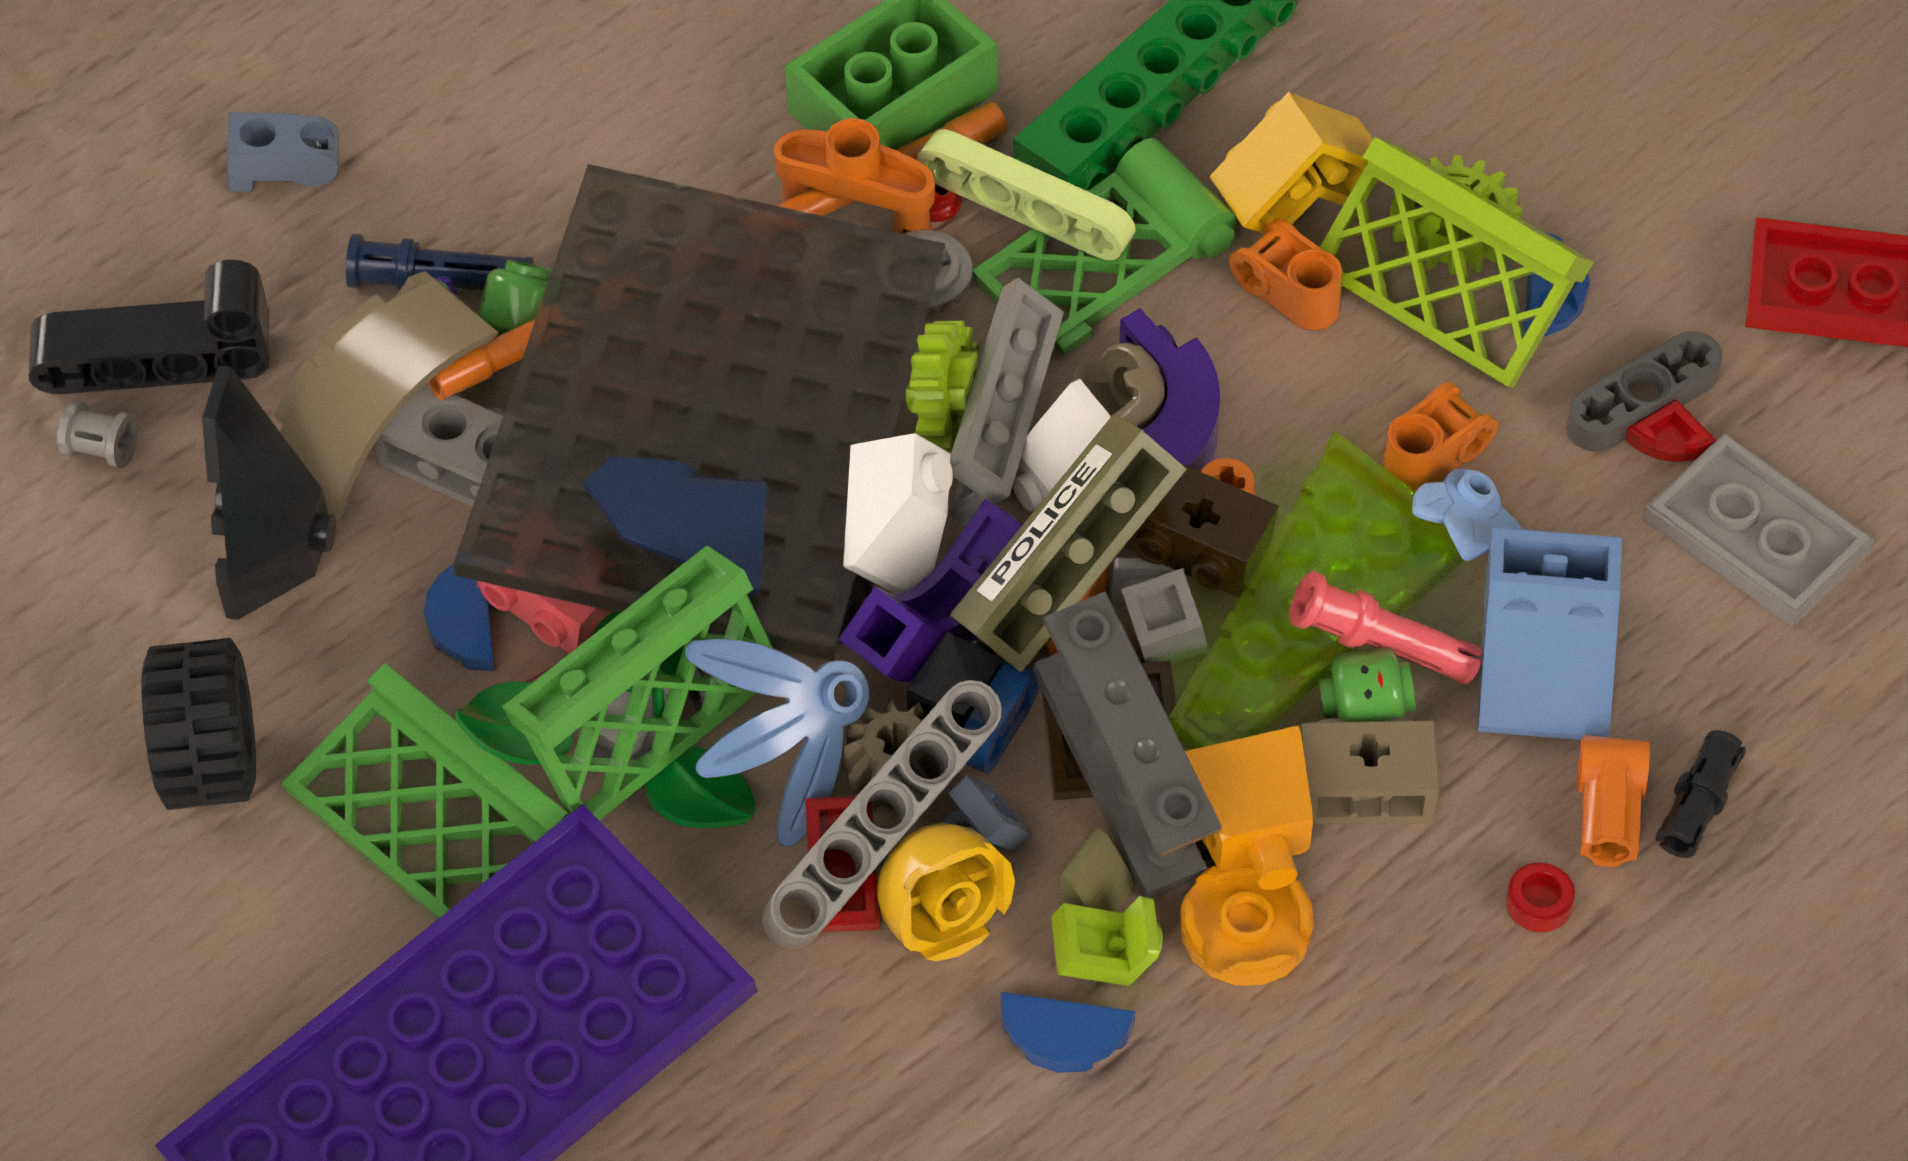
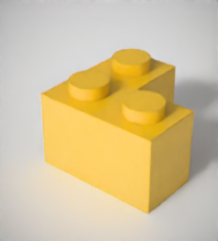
M1288 92L1281 100L1274 103L1267 110L1263 120L1242 142L1230 149L1225 160L1209 177L1244 228L1264 234L1265 226L1274 219H1283L1293 224L1318 197L1344 205L1368 163L1362 157L1373 138L1359 118Z

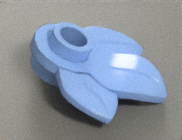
M1468 469L1452 470L1443 482L1425 483L1420 486L1413 497V515L1426 521L1444 523L1461 558L1465 561H1471L1488 552L1492 527L1522 529L1518 521L1501 506V498L1493 481L1479 471Z

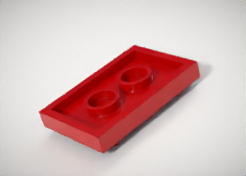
M1756 217L1752 233L1745 327L1908 347V235Z

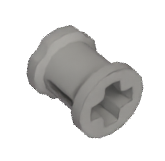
M72 401L67 405L59 421L56 439L60 454L72 457L79 452L106 458L110 466L123 468L130 461L136 447L138 421L133 414L121 412L115 417L89 411L86 403Z

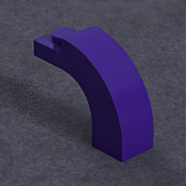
M1139 308L1120 319L1119 343L1130 342L1134 345H1139L1154 359L1164 379L1166 396L1165 405L1159 416L1142 430L1179 463L1201 471L1207 463L1213 461L1217 448L1220 386L1214 364L1197 337L1177 348L1176 342L1167 328L1163 325L1156 326L1143 310Z
M984 499L948 553L926 578L913 588L898 594L888 593L875 586L838 640L887 677L902 682L912 681L946 632L965 641L977 639L974 634L950 616V613L1023 524L996 504Z

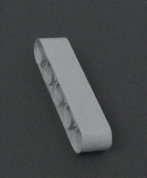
M973 680L963 681L953 686L779 885L766 904L762 917L764 931L773 943L785 949L795 950L806 947L814 941L984 744L998 725L1002 710L999 697L990 686ZM963 703L974 707L980 714L981 728L967 730L960 727L953 719L952 705ZM920 751L932 755L939 764V777L924 779L916 775L910 766V754ZM880 800L890 804L897 813V826L885 829L874 825L868 818L866 811L867 803ZM833 849L848 853L856 867L855 875L846 879L831 875L823 862L824 853ZM788 899H797L804 902L811 910L813 916L812 925L804 929H796L787 925L780 914V903Z

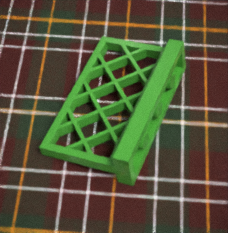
M709 546L701 549L502 706L511 724L525 734L568 814H571L583 804L580 794L588 771L606 772L601 790L584 803L588 810L600 821L757 694L726 683L714 676H711V678L693 677L697 666L686 657L688 644L695 640H740L772 648L747 596L753 590V587L745 571ZM732 607L733 611L725 635L707 634L710 624ZM684 645L675 675L657 674L660 663ZM633 686L625 714H606L608 705ZM652 687L670 689L661 718L643 717ZM689 690L706 691L701 710L688 720L680 719ZM582 727L574 755H557L554 748ZM601 728L620 729L611 758L592 757ZM638 731H656L651 750L639 760L630 759Z
M384 663L367 680L372 691L281 784L286 792L438 920L450 910L448 908L449 884L482 881L483 884L507 865H493V837L521 834L533 844L569 814L506 761L479 747L467 736L455 719L389 665ZM376 716H379L391 726V748L358 751V734ZM403 737L414 746L403 747ZM346 747V753H340ZM431 759L436 764L435 786L402 789L403 761ZM391 763V790L357 794V766ZM346 767L345 795L318 798L306 788L323 770ZM448 774L458 783L448 784ZM475 796L482 802L481 824L448 827V799ZM436 800V828L402 832V804ZM390 805V833L362 835L357 831V808ZM345 810V820L334 811ZM493 812L504 821L493 822ZM482 838V867L448 870L449 841ZM436 843V871L408 874L402 869V846ZM390 848V858L379 849ZM436 886V897L424 887Z

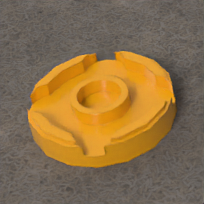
M1215 865L1207 868L1196 878L1195 885L1189 890L1188 894L1186 892L1180 911L1181 941L1192 962L1212 978L1236 986L1265 985L1287 976L1304 960L1313 938L1312 902L1297 879L1285 887L1265 890L1260 888L1252 865L1228 871L1222 870Z

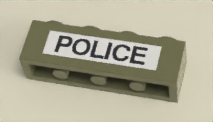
M1113 414L950 613V616L1009 664L1022 672L1050 638V634L1043 622L1044 616L1076 604L1081 600L1187 469L1143 430Z

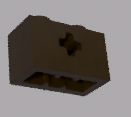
M1182 464L1187 470L1125 544L1124 548L1135 552L1140 558L1151 564H1163L1174 570L1183 568L1185 575L1194 578L1202 586L1211 590H1222L1240 598L1272 541L1279 506Z

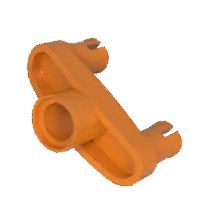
M857 118L843 119L833 124L828 131L798 129L786 133L776 142L773 151L774 165L777 175L782 180V202L815 188L854 201L892 209L894 216V238L905 234L906 230L908 232L932 230L929 209L935 200L933 173L923 163L899 151L881 145L878 130L871 123Z

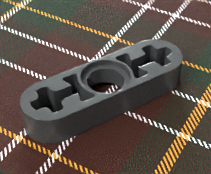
M1701 332L1678 334L1579 392L1572 399L1566 425L1569 438L1578 447L1588 451L1599 452L1608 450L1626 440L1628 427L1673 400L1677 399L1684 405L1710 390L1717 382L1722 361V350L1719 344L1712 337ZM1683 358L1690 362L1689 364L1680 368L1681 361ZM1699 360L1703 362L1702 368L1696 364ZM1637 382L1651 383L1660 390L1661 396L1650 401L1640 400L1630 394L1628 387ZM1613 401H1615L1616 407L1612 408ZM1589 415L1594 420L1588 423L1585 421V416ZM1608 415L1607 424L1603 425L1598 419Z

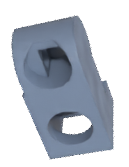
M228 112V192H253V181H293L304 186H321L331 182L337 176L339 131L332 121L323 117L299 116V114Z

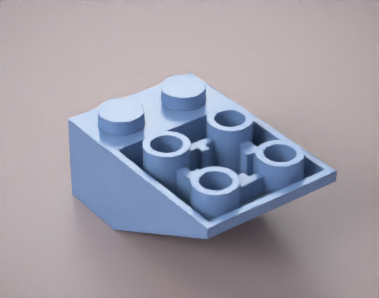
M1492 527L1485 569L1478 732L1581 740L1582 734L1610 737L1621 590L1622 537Z

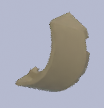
M425 271L409 276L404 286L394 297L383 301L375 294L339 322L324 337V341L313 354L303 362L289 383L274 412V416L283 424L280 433L321 486L328 514L335 515L336 524L345 515L348 498L362 464L396 414L425 384L442 370L469 352L491 342L499 333L456 294Z

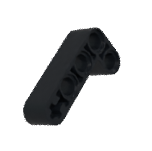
M223 260L209 266L205 272L204 300L52 312L35 318L31 323L29 381L33 387L49 394H71L213 382L219 365L232 367L241 380L258 377L269 368V309L261 276L256 267L241 260Z

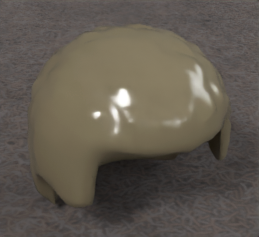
M1130 342L1111 345L1103 352L1101 357L1093 362L1078 366L1072 371V381L1081 379L1110 416L1116 414L1141 430L1150 425L1159 416L1165 405V383L1160 374L1159 366L1139 345H1134Z

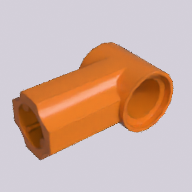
M1582 734L1577 771V793H1583L1580 855L1592 860L1594 865L1618 867L1622 863L1637 860L1640 847L1641 799H1644L1649 772V741Z

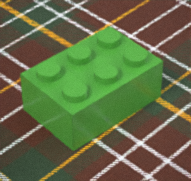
M884 0L784 66L788 113L802 126L809 130L828 131L833 124L840 120L849 118L863 119L871 123L878 130L880 144L894 150L942 128L946 122L964 114L998 91V44L948 0Z

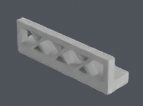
M1018 277L1001 290L951 452L950 464L953 477L959 482L948 516L961 525L971 520L984 499L998 504L1010 496L1025 446L1026 436L1030 429L1064 311Z

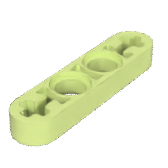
M947 129L937 130L918 153L917 161L929 168L933 173L935 184L1097 258L1103 260L1117 259L1135 235V223L1130 215L1116 204Z

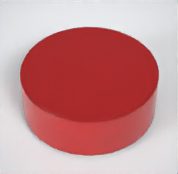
M1541 862L1527 864L1519 868L1509 881L1506 895L1508 913L1518 925L1534 932L1553 931L1564 925L1572 913L1575 899L1574 884L1570 877L1557 866Z

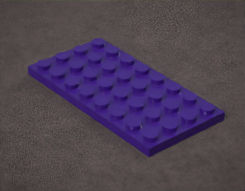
M582 804L155 1144V1147L165 1161H553L757 993L755 980Z

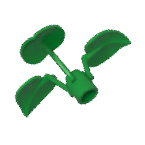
M639 598L621 606L605 617L596 626L593 635ZM684 645L660 663L657 674L675 675ZM510 681L490 686L479 692L467 705L456 709L455 715L459 726L473 742L485 751L513 763L525 765L540 764L525 734L511 724L502 707L532 683ZM633 686L626 691L632 692ZM652 687L653 717L661 718L665 707L664 689ZM573 734L554 748L557 755L564 756L570 752L574 743ZM690 747L644 784L647 800L653 809L668 821L691 828L735 826L748 822L755 815V799L740 773L711 778L702 777L697 773L696 764L701 755L707 751V749L701 747Z

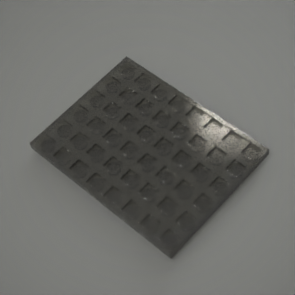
M588 164L454 561L455 576L622 613L682 564L622 540L604 513L585 490L584 481L612 456L683 462L697 471L698 477L767 481L761 590L758 594L748 593L747 596L772 648L834 661L839 644L838 639L843 630L858 575L843 567L851 445L891 438L896 435L906 399V389L909 387L911 379V358L914 353L919 351L917 338L918 335H923L944 259L946 244ZM732 607L710 624L709 634L725 635L733 611Z

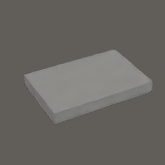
M1726 433L1717 439L1646 506L1643 520L1792 628L1871 553L1875 541L1870 535Z

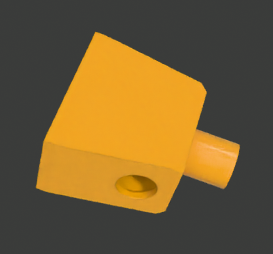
M1299 726L1185 751L1222 825L1220 832L1202 839L1216 866L1228 871L1252 865L1260 888L1265 890L1279 889L1292 883L1297 877V870L1292 856L1302 854L1310 849L1313 812Z

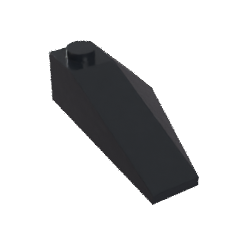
M219 365L202 416L207 481L217 483L215 510L211 515L212 534L225 536L227 558H218L215 564L216 584L226 618L239 620L316 576L322 552H330L334 545L336 518L335 515L328 514L321 486L232 367Z

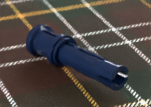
M352 234L347 249L346 283L349 288H359L361 283L397 286L398 291H400L409 276L425 271L433 278L443 276L453 280L451 285L455 288L484 290L488 274L494 269L505 268L507 260L534 265V259L528 256L522 258L473 252L421 249L420 243L414 242L413 239L403 238L400 244L365 241L363 235Z

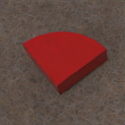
M1677 399L1628 427L1626 441L1643 454L1659 460L1672 462L1696 460L1716 441Z

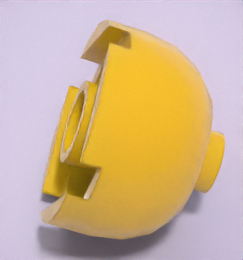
M937 823L923 826L907 835L889 853L879 872L877 884L878 903L882 917L890 931L911 952H920L927 960L940 961L958 957L984 941L991 933L984 925L992 918L996 909L1005 915L1012 901L1015 879L1011 863L985 837L971 828Z

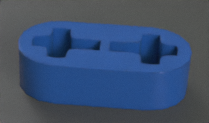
M1005 661L989 686L999 697L1002 707L1001 719L988 739L965 765L988 774L999 762L1029 713L1040 686L1033 674V668L1026 666L1020 672ZM976 709L972 712L964 729L976 730L981 728V717Z

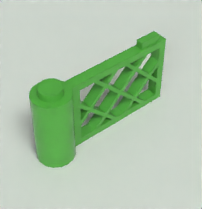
M1155 138L1145 139L1134 145L1122 157L1115 172L1093 186L1088 192L1106 200L1114 197L1127 210L1126 213L1130 215L1133 222L1135 218L1140 223L1135 224L1136 232L1132 239L1157 240L1166 251L1153 260L1129 259L1130 241L1120 255V258L1115 260H1103L1087 256L1086 252L1079 249L1078 256L1045 254L1046 243L1053 237L1032 228L972 270L973 280L996 304L1004 287L996 277L1012 267L1033 269L1030 287L1054 305L1070 307L1069 318L1060 324L1052 353L1059 350L1064 356L1093 337L1092 325L1188 258L1203 259L1219 256L1234 240V229L1237 220L1235 214ZM1042 269L1075 271L1073 291L1039 289ZM1084 272L1118 274L1117 284L1107 292H1082Z

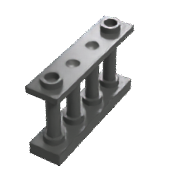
M1106 592L1044 616L1043 622L1059 653L1035 662L1033 674L1141 895L1153 898L1195 880L1207 869L1195 842L1220 832L1222 825Z

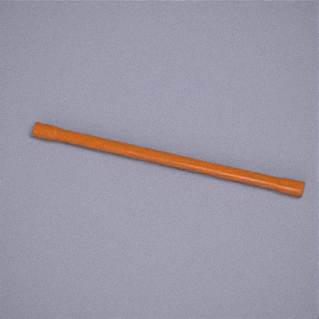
M988 102L946 122L938 130L947 129L984 144L1005 134L1007 123L999 106L994 102ZM937 130L895 150L917 160L918 153ZM812 188L495 337L491 342L469 352L442 370L428 382V385L433 394L443 401L489 379L495 372L710 271L748 239L760 247L855 201Z

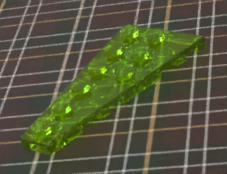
M1335 430L1325 445L1324 454L1315 470L1312 469L1303 483L1301 494L1289 515L1284 516L1272 537L1267 551L1245 588L1238 604L1233 611L1230 610L1223 622L1215 644L1206 659H1202L1170 714L1169 721L1179 741L1190 750L1258 735L1318 685L1319 679L1326 678L1331 674V663L1336 655L1358 651L1363 647L1349 648L1340 644L1337 636L1311 625L1308 628L1301 629L1290 623L1289 609L1293 595L1300 581L1307 573L1311 571L1320 573L1326 577L1327 584L1352 594L1359 590L1370 593L1378 601L1379 607L1400 616L1465 561L1461 558L1444 523L1426 521L1413 515L1412 503L1415 491Z

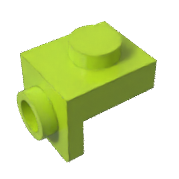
M1139 896L1123 913L1062 903L1051 915L1057 975L1130 986L1156 961L1161 952L1163 933L1156 921L1153 898Z

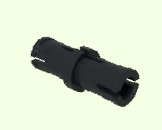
M1713 730L1707 733L1693 766L1689 772H1685L1679 777L1674 788L1676 795L1674 804L1655 837L1656 841H1661L1659 846L1669 854L1681 858H1691L1694 856L1709 822L1714 815H1718L1723 811L1728 800L1726 791L1728 784L1746 753V748L1741 747L1743 742L1733 734L1721 730Z

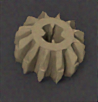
M892 698L887 706L886 713L880 714L867 706L862 714L863 724H849L845 733L846 746H844L842 751L841 764L845 774L849 776V787L852 789L854 796L864 789L923 721L925 710L922 709L919 702L907 712L900 711L899 706ZM920 751L910 754V766L916 775L924 779L939 777V764L932 755ZM872 801V806L874 810L880 807L885 801Z

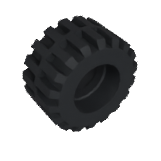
M231 637L149 647L142 667V713L151 776L160 800L167 810L249 801L256 782V744L249 684L244 661L238 647Z

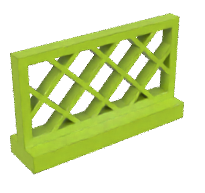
M1374 136L1362 157L1368 163L1320 248L1335 256L1343 240L1362 235L1369 267L1350 273L1342 270V286L1505 386L1514 388L1576 281L1583 282L1594 261L1399 145ZM1380 180L1394 188L1400 214L1371 222L1366 200L1377 181ZM1408 197L1424 207L1411 210ZM1437 214L1444 218L1450 244L1420 252L1413 220ZM1358 216L1360 226L1351 228ZM1402 223L1409 256L1380 263L1374 231ZM1458 227L1474 237L1461 240ZM1486 243L1495 250L1500 274L1470 282L1463 250ZM1452 253L1459 286L1430 294L1423 261ZM1508 257L1524 267L1511 271ZM1412 265L1419 297L1396 303L1388 298L1383 273ZM1537 274L1554 284L1540 308L1521 313L1513 280ZM1372 276L1374 289L1360 281V279ZM1502 283L1510 316L1480 324L1473 291ZM1462 295L1469 328L1446 333L1438 328L1432 303ZM1421 306L1424 319L1409 309ZM1534 319L1527 332H1525L1523 322ZM1512 325L1517 349L1506 368H1503L1488 359L1482 333ZM1471 337L1474 349L1459 340Z

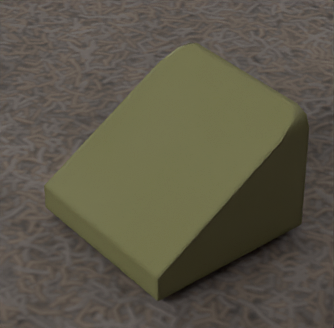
M1100 828L1093 830L1060 872V906L1062 903L1117 912L1134 890V878L1104 830Z

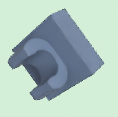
M966 775L948 793L961 810L949 814L943 823L967 828L972 826L974 831L985 837L993 846L996 844L1013 852L1033 835L995 787Z

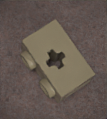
M1395 717L1384 722H1346L1343 719L1329 718L1317 723H1302L1301 736L1313 812V825L1435 822L1440 786L1434 721H1413L1405 717Z

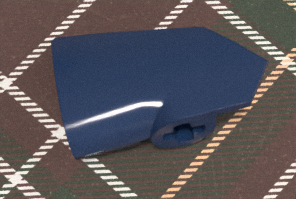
M616 456L609 458L584 481L585 490L604 513L622 540L680 564H684L705 546H709L745 571L753 587V590L749 593L755 595L761 590L767 481L698 477L697 471L683 462Z

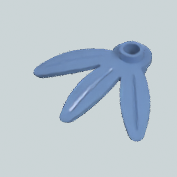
M729 639L692 641L686 648V657L701 670L744 690L786 698L785 703L774 706L747 719L717 740L701 755L696 764V771L705 778L740 773L773 760L805 737V741L787 781L777 823L779 843L783 846H793L806 834L805 798L830 797L842 756L843 726L858 720L868 704L869 686L866 677L857 666L847 661H829L813 671L806 664L795 658L760 644ZM839 682L844 683L846 690L845 700L841 706L834 699V689Z

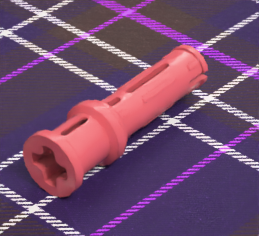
M1311 571L1304 576L1297 586L1291 601L1289 620L1292 625L1301 629L1308 628L1311 625L1337 636L1338 642L1346 647H1360L1364 644L1375 648L1388 647L1394 650L1399 658L1441 673L1464 685L1474 679L1480 668L1482 660L1477 659L1482 655L1480 646L1456 639L1441 631L1391 613L1379 607L1378 601L1370 593L1359 590L1352 594L1327 584L1326 577L1315 571Z

